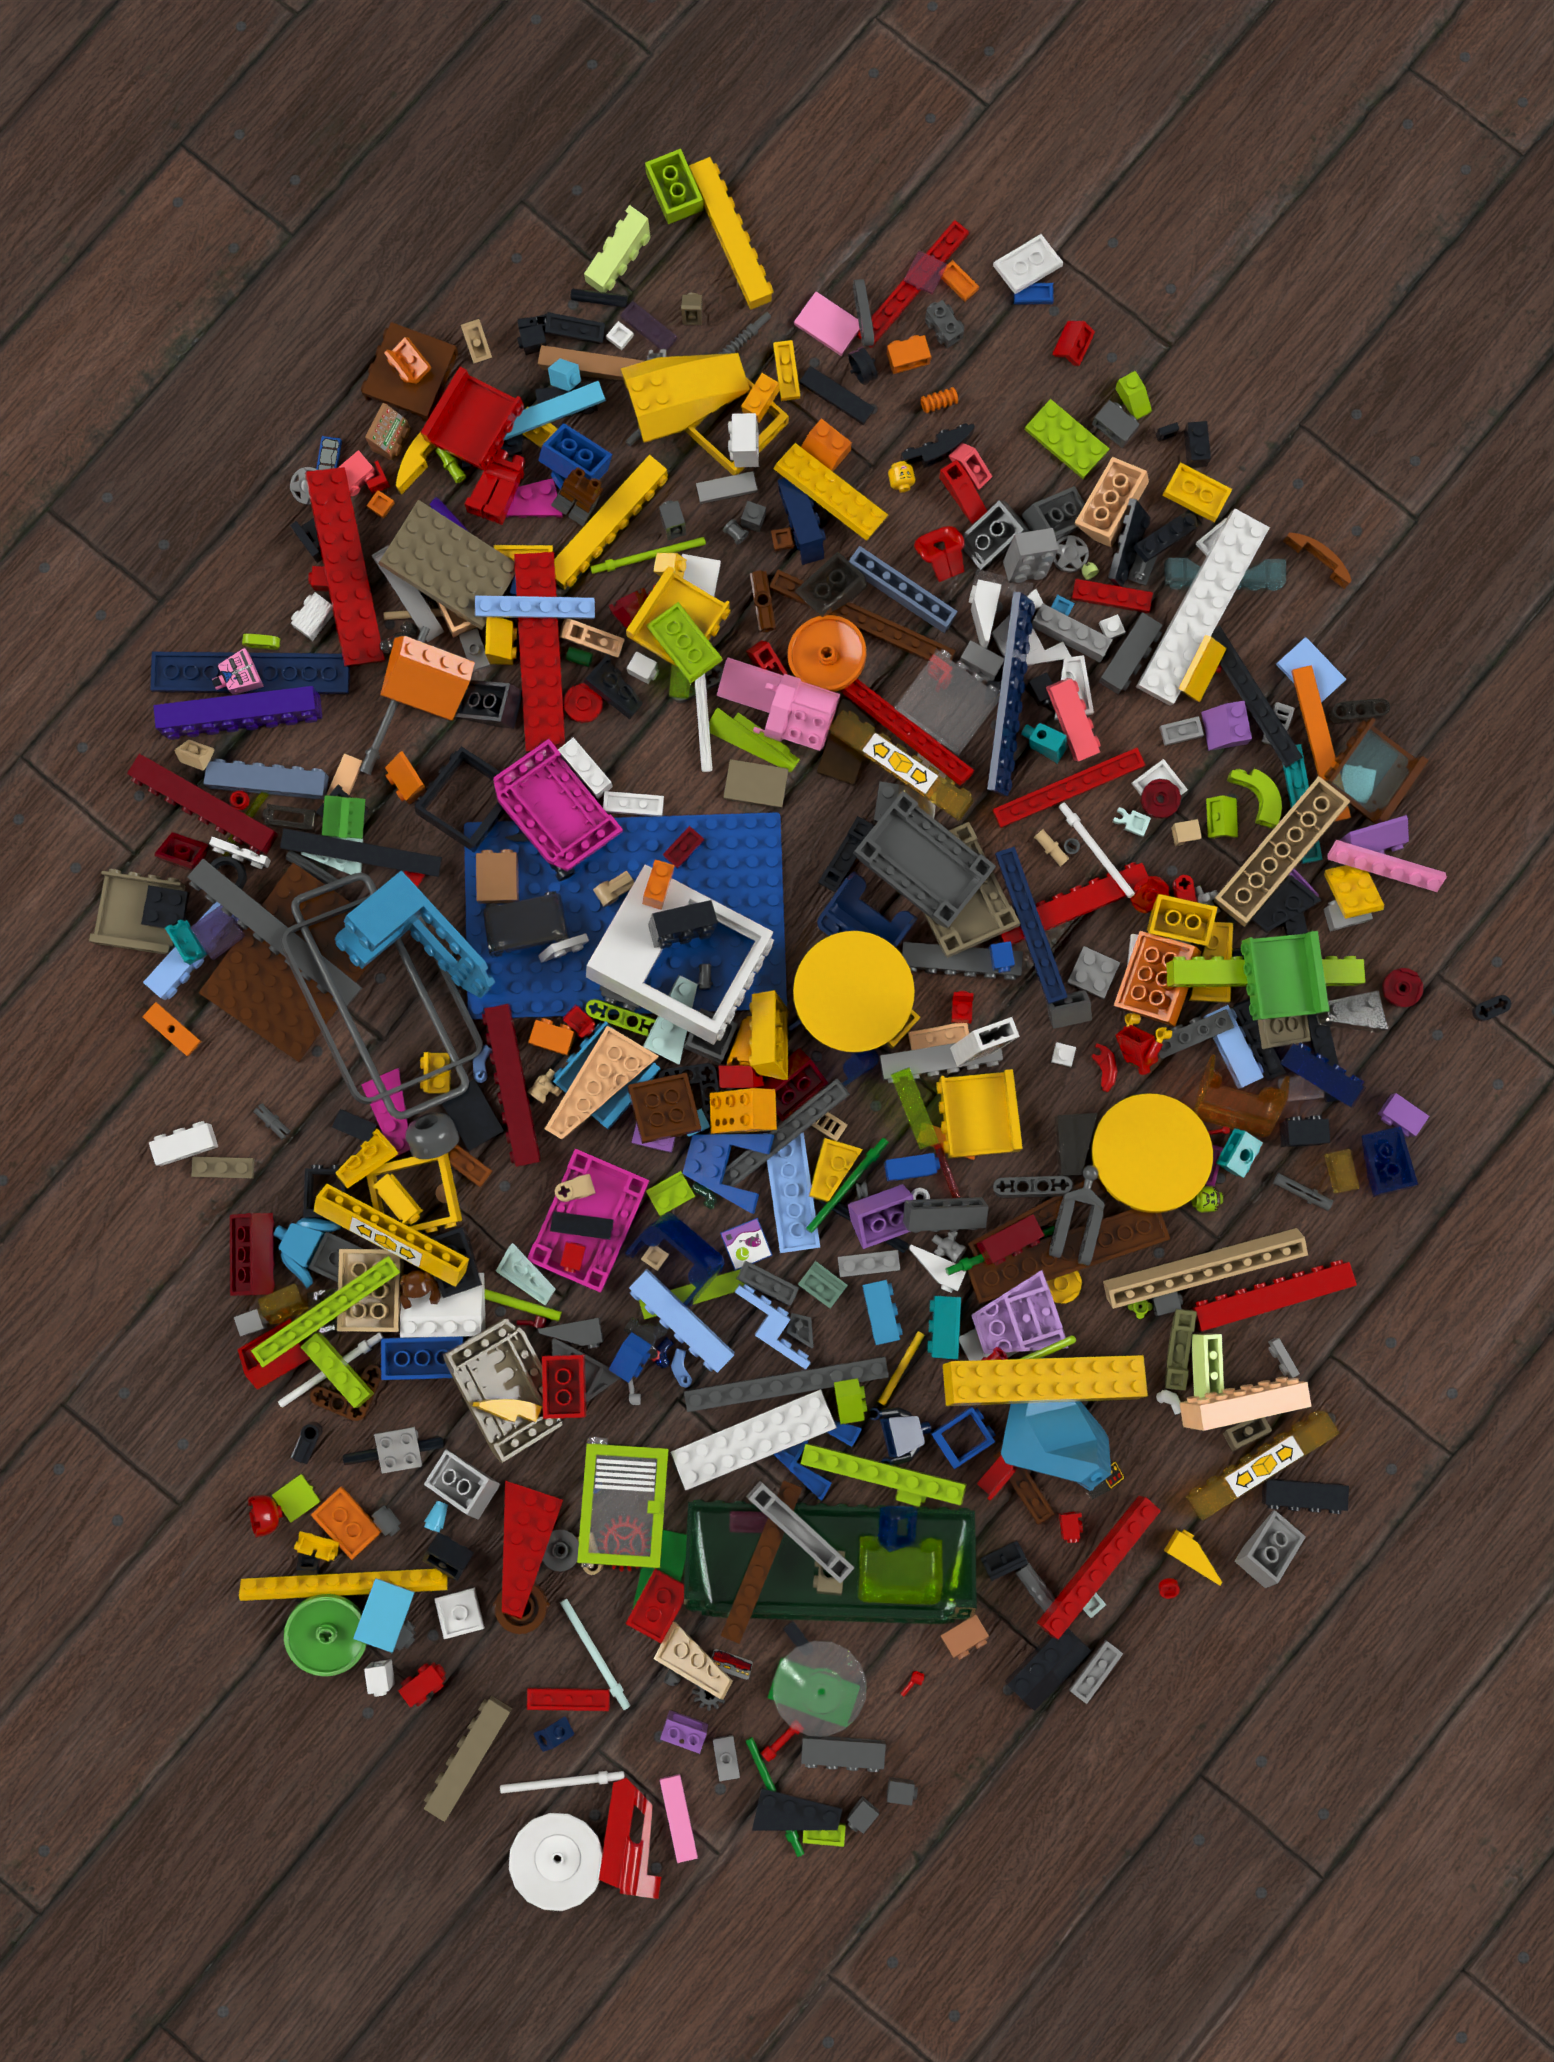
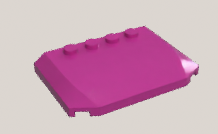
M550 739L493 778L497 800L543 858L548 863L567 872L623 832V829L612 815L606 813L561 758V753Z

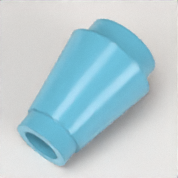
M437 1501L425 1519L424 1527L440 1532L441 1528L443 1529L448 1505Z

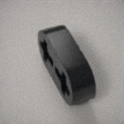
M1499 995L1482 1002L1473 1008V1017L1482 1022L1503 1014L1511 1008V1000L1506 995ZM1499 1000L1500 1002H1505L1503 1009L1502 1007L1495 1009L1494 1005L1498 1004ZM1481 1008L1490 1009L1489 1012L1485 1013V1017L1484 1015H1479Z

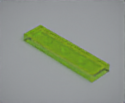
M910 1067L890 1074L919 1149L938 1143L939 1141Z

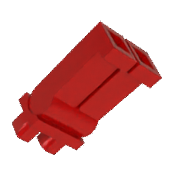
M499 449L496 451L493 463L483 471L472 495L464 503L468 513L481 518L485 517L489 521L503 525L520 480L525 475L523 471L525 460L522 456L514 455L512 462L507 461L508 453L505 450Z

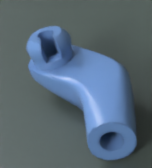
M486 1044L482 1047L479 1055L473 1059L474 1079L479 1083H483L487 1079L485 1063L490 1053H492V1049Z
M677 1348L671 1363V1369L679 1385L688 1387L691 1385L692 1379L684 1367L686 1351Z

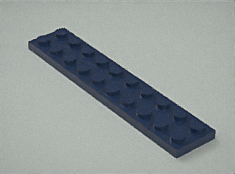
M1013 592L987 790L1000 796H1008L1012 788L1011 772H1013L1015 766L1013 756L1017 750L1016 733L1020 728L1018 718L1019 713L1022 711L1021 695L1025 690L1023 680L1024 674L1027 672L1026 657L1030 651L1029 635H1031L1033 629L1031 619L1035 613L1034 601L1021 592Z
M152 652L150 690L152 692L231 693L227 686L216 690L212 679L222 675L218 665L237 652ZM249 653L264 687L242 693L313 686L318 694H349L350 666H344L342 654Z

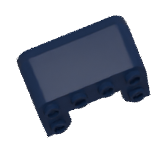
M855 871L852 872L844 880L819 916L817 921L819 929L828 936L845 931L867 932L885 939L897 948L918 918L909 911L903 910L898 912L892 921H889L859 899L866 889V881Z

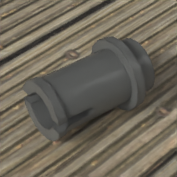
M710 964L699 965V982L697 984L701 990H710L713 982H711L712 965Z

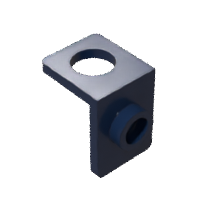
M562 1717L547 1728L534 1733L543 1752L557 1747L574 1735L566 1717ZM541 1735L546 1739L547 1745L543 1743Z

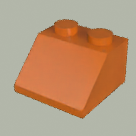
M821 418L809 432L801 448L833 472L851 451L852 442Z
M401 751L385 767L388 772L385 776L391 785L396 784L399 789L396 793L402 802L406 800L408 804H411L419 796H423L426 793V787L406 755Z

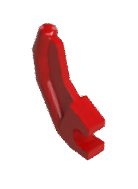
M1096 1043L1095 1048L1100 1049L1101 1054H1092L1091 1058L1099 1065L1102 1071V1090L1109 1092L1115 1084L1118 1072L1115 1055L1106 1046Z

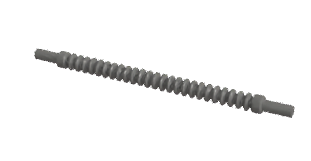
M765 312L753 324L750 323L746 330L742 331L743 334L739 333V337H735V341H730L731 345H726L727 348H723V352H718V354L735 353V350L739 351V347H743V343L746 344L747 339L751 340V336H755L758 333V329L771 319V315ZM640 429L636 430L625 441L630 447L642 437Z

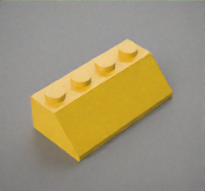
M775 990L752 994V1002L749 1004L752 1014V1020L749 1021L750 1030L752 1031V1037L749 1038L750 1048L752 1049V1055L749 1056L750 1066L759 1075L788 1080V1009Z

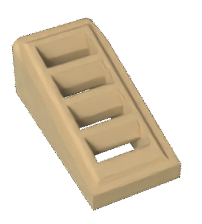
M828 1112L825 1114L826 1118L821 1126L817 1124L819 1120L811 1126L837 1142L846 1129L847 1124ZM831 1119L833 1122L828 1128V1130L824 1129L828 1121ZM835 1125H840L835 1134H832L831 1131Z

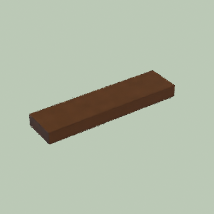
M1001 1450L993 1455L995 1460L1000 1457ZM1018 1467L1009 1481L1037 1525H1039L1055 1513L1028 1471Z

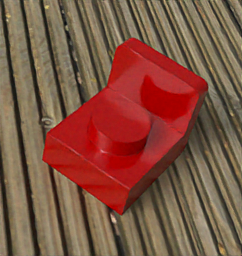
M967 991L953 993L951 1022L971 1024L973 993H968Z

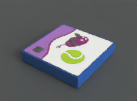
M758 1218L720 1233L735 1270L742 1268L744 1261L753 1264L772 1256Z

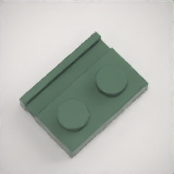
M816 1261L798 1283L799 1286L830 1309L848 1286Z

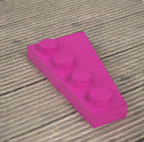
M553 478L519 486L506 518L509 516H518L519 518H527V516H538V518H546V516L563 517L562 512L551 506L557 497Z
M399 1068L380 1076L387 1091L401 1085ZM373 1079L361 1084L366 1097L370 1098L379 1095ZM403 1091L390 1096L398 1111L406 1110ZM383 1100L370 1104L384 1137L393 1145L398 1153L394 1158L409 1152V1144L405 1138V1133L409 1126L408 1120L392 1117L387 1111Z

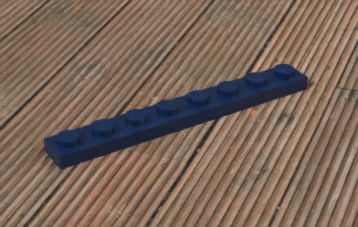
M1015 846L996 852L997 862L1016 916L1020 922V927L1048 1004L1063 1000L1068 996Z

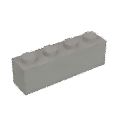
M1043 603L1032 622L1034 629L1059 642H1064L1065 645L1098 662L1102 661L1113 640Z

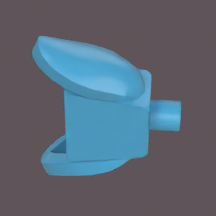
M306 1217L300 1219L296 1224L291 1223L288 1229L279 1225L274 1231L273 1236L282 1240L279 1250L282 1251L281 1258L283 1263L302 1281L306 1288L313 1284L312 1277L307 1268L325 1232L336 1231L341 1228L340 1225L332 1221Z

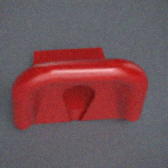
M941 527L920 536L914 542L915 550L924 561L931 563L939 582L964 572L961 550L964 548L965 540L955 527ZM944 542L946 549L940 550L934 544Z

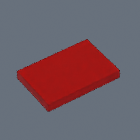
M655 1568L625 1624L662 1644L691 1587Z

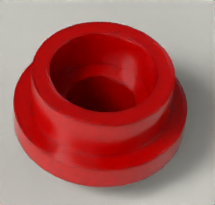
M238 790L231 794L229 802L235 809L244 810L248 807L250 798L246 792ZM238 798H243L241 804H237Z

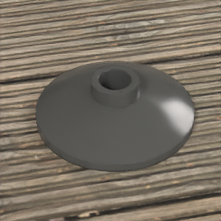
M567 1530L552 1531L542 1560L544 1564L551 1570L559 1572L571 1569L577 1563L579 1541L576 1536ZM562 1546L565 1548L564 1554H561L559 1552V1549Z

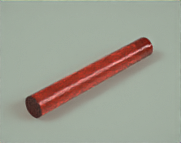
M937 1143L933 1147L939 1158V1163L952 1198H961L942 1145Z

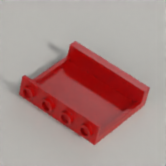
M459 367L420 433L425 441L485 471L493 463L496 451L503 446L507 433L512 431L515 419L522 414L524 404L519 396L514 398L470 376L466 369Z

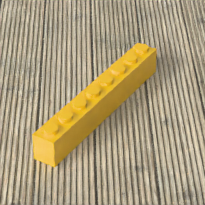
M708 157L689 165V169L702 196L703 206L750 310L771 302L772 293H774L772 285L765 280L764 276H766L764 267L762 264H758L756 260L758 259L757 252L749 244L751 242L749 234L742 229L741 225H743L741 216L739 213H735L734 201L726 193L728 191L726 183L719 178L720 171L717 163H713L711 158Z
M650 454L555 558L556 583L564 590L568 586H573L577 580L576 577L589 568L591 560L601 555L603 552L602 548L615 539V534L628 525L630 517L637 515L642 508L641 505L645 501H649L654 496V491L659 486L662 487L668 480L667 469Z

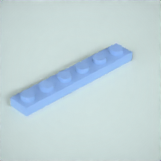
M475 596V617L594 619L595 599L578 597Z

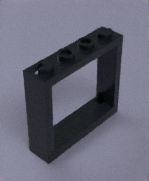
M461 746L458 751L451 754L449 763L440 768L436 780H432L427 785L426 793L423 797L419 796L417 798L418 801L414 805L415 814L475 853L506 812L499 802H497L470 839L426 810L463 761L492 781L496 775L501 773Z

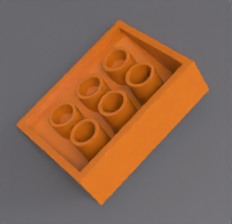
M407 636L397 637L393 642L380 695L452 721L470 683L475 662Z
M1140 931L1114 1006L1175 1027L1189 987L1167 986L1166 963L1172 961L1173 957H1185V960H1192L1193 957H1199L1201 951L1193 945Z

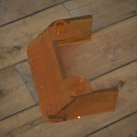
M1212 1054L1202 1075L1193 1111L1201 1120L1231 1129L1243 1130L1258 1137L1269 1136L1288 1100L1290 1077H1285L1280 1089L1266 1087L1261 1090L1259 1096L1221 1085L1222 1075L1214 1071L1216 1055Z

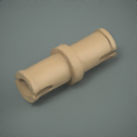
M1044 829L1034 837L1046 850L1045 853H1049L1060 867L1069 859L1058 846L1059 843L1057 841L1054 842Z

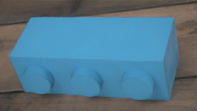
M887 1280L862 1285L875 1345L900 1340L899 1335L903 1334L900 1323H896L895 1315H898L896 1303L891 1302L890 1296L894 1295L891 1283L887 1284Z

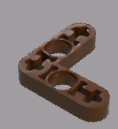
M375 1364L369 1365L362 1374L361 1379L363 1381L370 1380L371 1374L368 1373L369 1370L372 1371L375 1368L377 1369L376 1373L379 1374L378 1377L372 1379L371 1383H375L374 1387L366 1383L374 1394L366 1401V1406L364 1404L361 1405L360 1411L362 1415L355 1417V1412L352 1411L354 1407L342 1394L326 1387L314 1388L310 1393V1400L315 1405L350 1420H362L367 1415L381 1382V1367ZM322 1390L323 1396L330 1397V1394H332L333 1396L329 1400V1404L326 1405L328 1401L325 1399H320L319 1401H317L318 1397L315 1395V1393H318ZM336 1398H341L344 1401V1406L340 1410L333 1406V1401Z

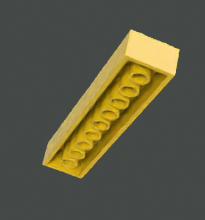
M1144 1355L950 1361L943 1364L946 1406L1131 1400L1148 1396Z

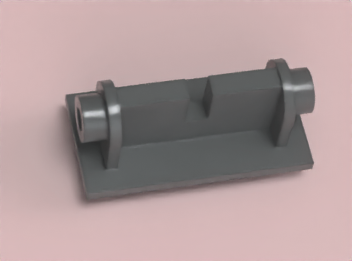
M1137 553L1128 579L1146 586L1157 556L1145 563Z

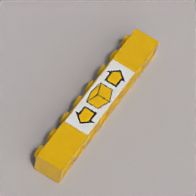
M326 1184L316 1196L315 1213L456 1287L465 1275L469 1258L329 1184Z

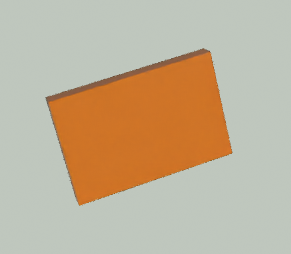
M342 1486L311 1514L323 1530L334 1541L339 1542V1547L351 1560L381 1533L373 1519Z

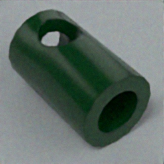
M570 646L566 660L576 664H583L589 668L593 653Z

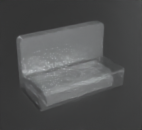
M1317 1075L1278 1079L1280 1103L1324 1098V1090L1319 1088Z

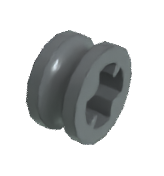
M866 1181L863 1184L856 1183L858 1200L868 1197Z

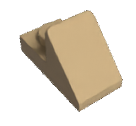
M477 319L462 324L461 328L473 363L492 358L480 320Z

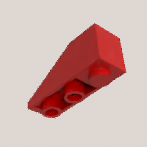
M957 459L941 469L939 479L973 525L987 512V509L972 481Z

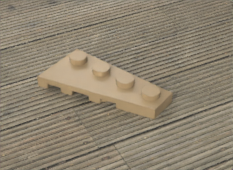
M676 1622L672 1623L654 1659L723 1700L733 1680Z

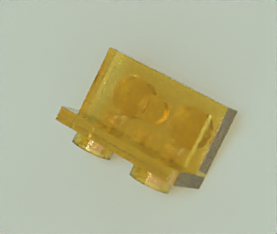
M296 1284L258 1299L262 1315L270 1324H279L285 1318L300 1315L304 1310L308 1309L307 1302L299 1294Z

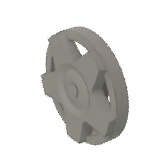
M304 467L297 470L292 476L290 490L294 498L307 505H311L305 472L317 470L312 467ZM296 492L301 493V498H299Z
M1073 535L1062 537L1057 541L1059 548L1057 554L1060 558L1058 562L1056 557L1054 558L1053 563L1061 571L1068 573L1082 569L1089 556L1086 543ZM1066 541L1065 545H1062L1060 543ZM1085 555V559L1082 563L1080 557ZM1068 564H1071L1074 568H1065V567H1066Z

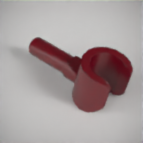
M536 1315L534 1321L517 1320V1325L543 1328L547 1319Z

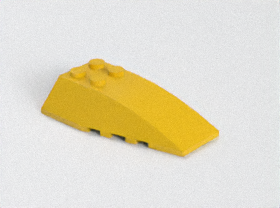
M738 353L657 357L620 369L635 410L644 443L681 432L694 422L697 423L709 413L717 411L721 406L726 403L729 404L750 391Z

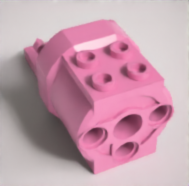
M727 658L717 692L719 697L769 713L765 730L754 727V733L760 734L762 732L765 737L777 741L786 739L819 751L823 749L840 697L838 693L802 682L800 678L787 674L780 675L731 658Z

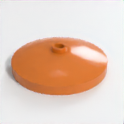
M822 615L806 621L793 634L788 646V663L793 675L796 678H800L802 682L832 692L842 690L852 684L859 677L866 663L867 649L860 630L852 622L840 616Z

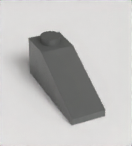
M600 1318L538 1329L540 1334L581 1346L587 1345L588 1349L600 1347L599 1343L604 1342Z

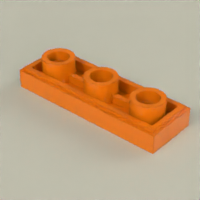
M157 1002L142 1016L186 1056H189L202 1042ZM174 1026L175 1031L171 1033L170 1029Z

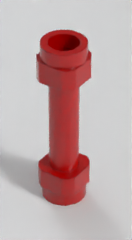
M798 1718L789 1724L790 1728L780 1738L761 1752L768 1762L777 1756L776 1752L795 1734L798 1735L805 1728Z

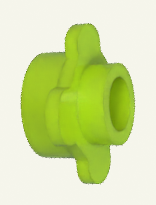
M1143 1300L1128 1304V1309L1133 1311L1138 1319H1142L1144 1314L1152 1310V1304Z

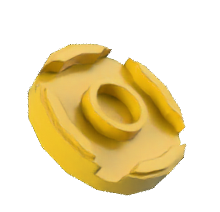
M1078 1271L1047 1281L1054 1302L1068 1303L1079 1295L1082 1279Z

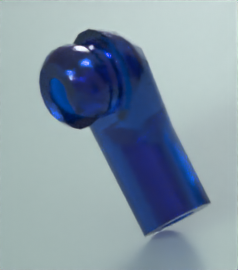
M668 1337L655 1349V1358H657V1351L660 1352V1358L655 1363L661 1368L668 1367L670 1363L667 1359L666 1351L674 1343Z

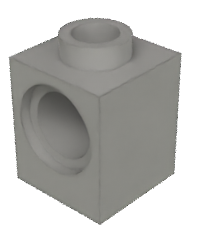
M255 1309L234 1317L240 1337L268 1328L266 1324L269 1322L265 1311L262 1312V1309Z

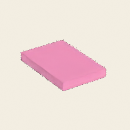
M818 292L814 293L794 321L795 326L840 356L844 354L860 331L857 318Z

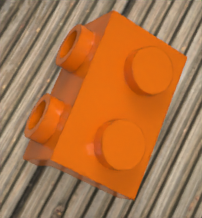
M404 337L392 351L386 350L384 352L388 357V363L399 371L400 378L406 383L417 384L432 368L407 337Z

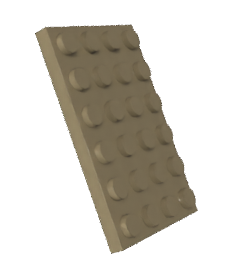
M420 500L416 502L378 563L481 630L486 624L487 617H475V596H502L515 575V562Z

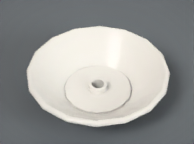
M548 1813L532 1819L518 1832L510 1849L509 1871L515 1888L527 1902L543 1910L564 1911L582 1904L595 1892L600 1881L599 1874L603 1850L598 1836L586 1822L570 1814ZM559 1855L561 1861H555L554 1856Z

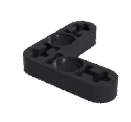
M705 1063L670 1068L660 1072L659 1078H663L665 1073L673 1076L676 1075L675 1071H679V1074H682L685 1070L692 1071L693 1078L689 1083L690 1085L700 1083L704 1115L711 1121L710 1114H707V1111H710V1104H705V1101L710 1102V1098L705 1096L704 1091L707 1087H713L716 1092H719L717 1072L712 1064ZM706 1067H709V1070H713V1073L710 1074V1081L715 1080V1084L708 1083L703 1085V1081L707 1082L706 1076L702 1075Z

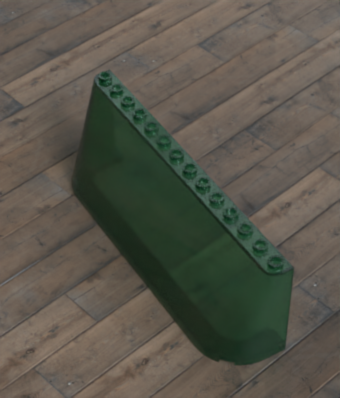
M700 1499L688 1502L684 1606L689 1611H702V1615L728 1618L768 1519V1516L754 1504H746L744 1501L725 1503L723 1500H715L712 1503ZM796 1503L793 1511L836 1551H845V1559L852 1564L854 1569L843 1580L841 1596L816 1593L817 1588H813L814 1575H818L815 1559L788 1534L784 1533L750 1619L948 1624L955 1623V1619L968 1620L975 1615L977 1609L975 1511L969 1508L950 1510L948 1507L929 1509V1507L921 1506L917 1509H909L908 1506L889 1508L886 1505H879L874 1508L863 1504L856 1507H848L846 1504L827 1506V1504L818 1503L815 1506H809L806 1503ZM823 1569V1574L826 1577H833L825 1569Z

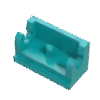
M178 920V924L174 926L168 925L165 929L184 962L191 965L206 956L207 953L187 920Z

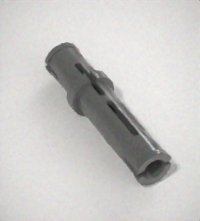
M1279 1172L1273 1181L1274 1185L1276 1184L1290 1193L1307 1200V1203L1310 1205L1313 1203L1329 1211L1334 1200L1318 1193V1190H1312ZM1286 1183H1289V1184H1291V1185H1293V1186H1295V1187L1301 1189V1191H1298V1190H1296V1189H1294V1188H1292V1187L1286 1185ZM1305 1193H1308V1194H1310V1195H1312V1196H1314V1197L1320 1199V1201H1318V1200H1316V1199H1314V1198H1312V1197L1306 1195Z

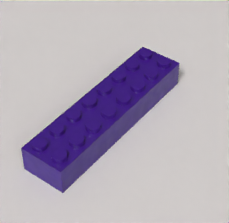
M313 686L153 705L156 729L171 740L179 739L183 735L188 737H197L200 733L215 735L219 731L227 730V732H237L241 728L255 730L258 729V726L266 725V727L272 728L282 723L295 725L298 724V721L313 723L317 722V719H323L320 695Z

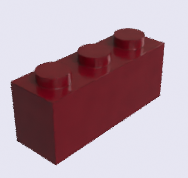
M1034 1214L976 1244L986 1264L994 1263L997 1266L1005 1262V1257L1009 1254L1014 1257L1022 1253V1248L1026 1245L1031 1248L1039 1244V1239L1045 1235Z

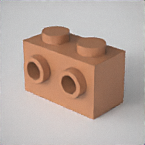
M974 1615L941 1635V1639L952 1658L956 1659L958 1657L961 1660L970 1654V1649L974 1647L979 1649L986 1645L989 1635L977 1615Z

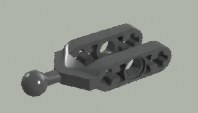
M1093 1165L1086 1166L1083 1170L1085 1178L1083 1188L1064 1193L1049 1248V1256L1060 1258L1065 1245L1075 1201L1092 1205L1078 1255V1263L1086 1266L1090 1265L1104 1208V1203L1091 1190L1092 1183L1097 1179L1099 1173L1098 1169Z

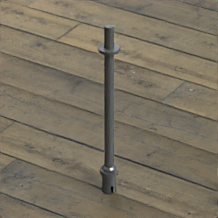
M423 626L417 640L424 643L430 629ZM391 700L372 747L365 751L366 756L359 769L360 771L369 775L372 774L371 772L377 759H380L379 748L399 702Z

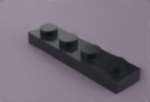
M1187 510L1137 543L1133 548L1146 563L1199 528L1202 523L1193 511Z

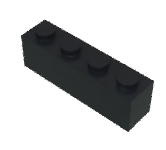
M1268 1478L1263 1481L1262 1503L1268 1505L1269 1509H1280V1506H1288V1510L1300 1511L1301 1507L1308 1508L1309 1512H1321V1509H1329V1513L1341 1514V1510L1348 1511V1485Z

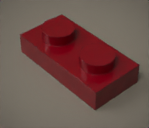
M689 826L667 849L663 857L678 869L701 845L704 838Z

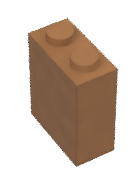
M504 849L501 850V853H493V850H482L481 853H476L477 902L479 904L519 903L518 855L516 852Z

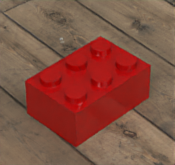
M585 1354L542 1356L543 1419L586 1417Z

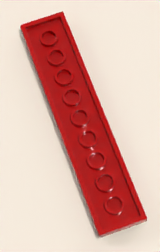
M345 467L305 472V478L344 666L349 667L383 662L385 659Z
M554 552L514 554L517 596L557 597ZM518 618L526 752H531L548 739L557 749H560L565 744L558 618Z

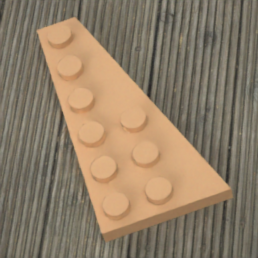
M607 1026L545 1127V1130L563 1140L659 1058V1056Z

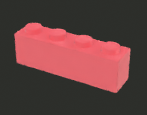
M1066 678L1047 686L1046 689L1062 731L1067 735V744L1074 761L1079 762L1100 753V741L1092 732L1094 728L1093 723L1085 714L1086 705L1077 693L1079 692L1077 682L1073 681L1072 678Z

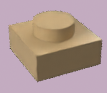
M652 1243L641 1260L658 1271L669 1254Z

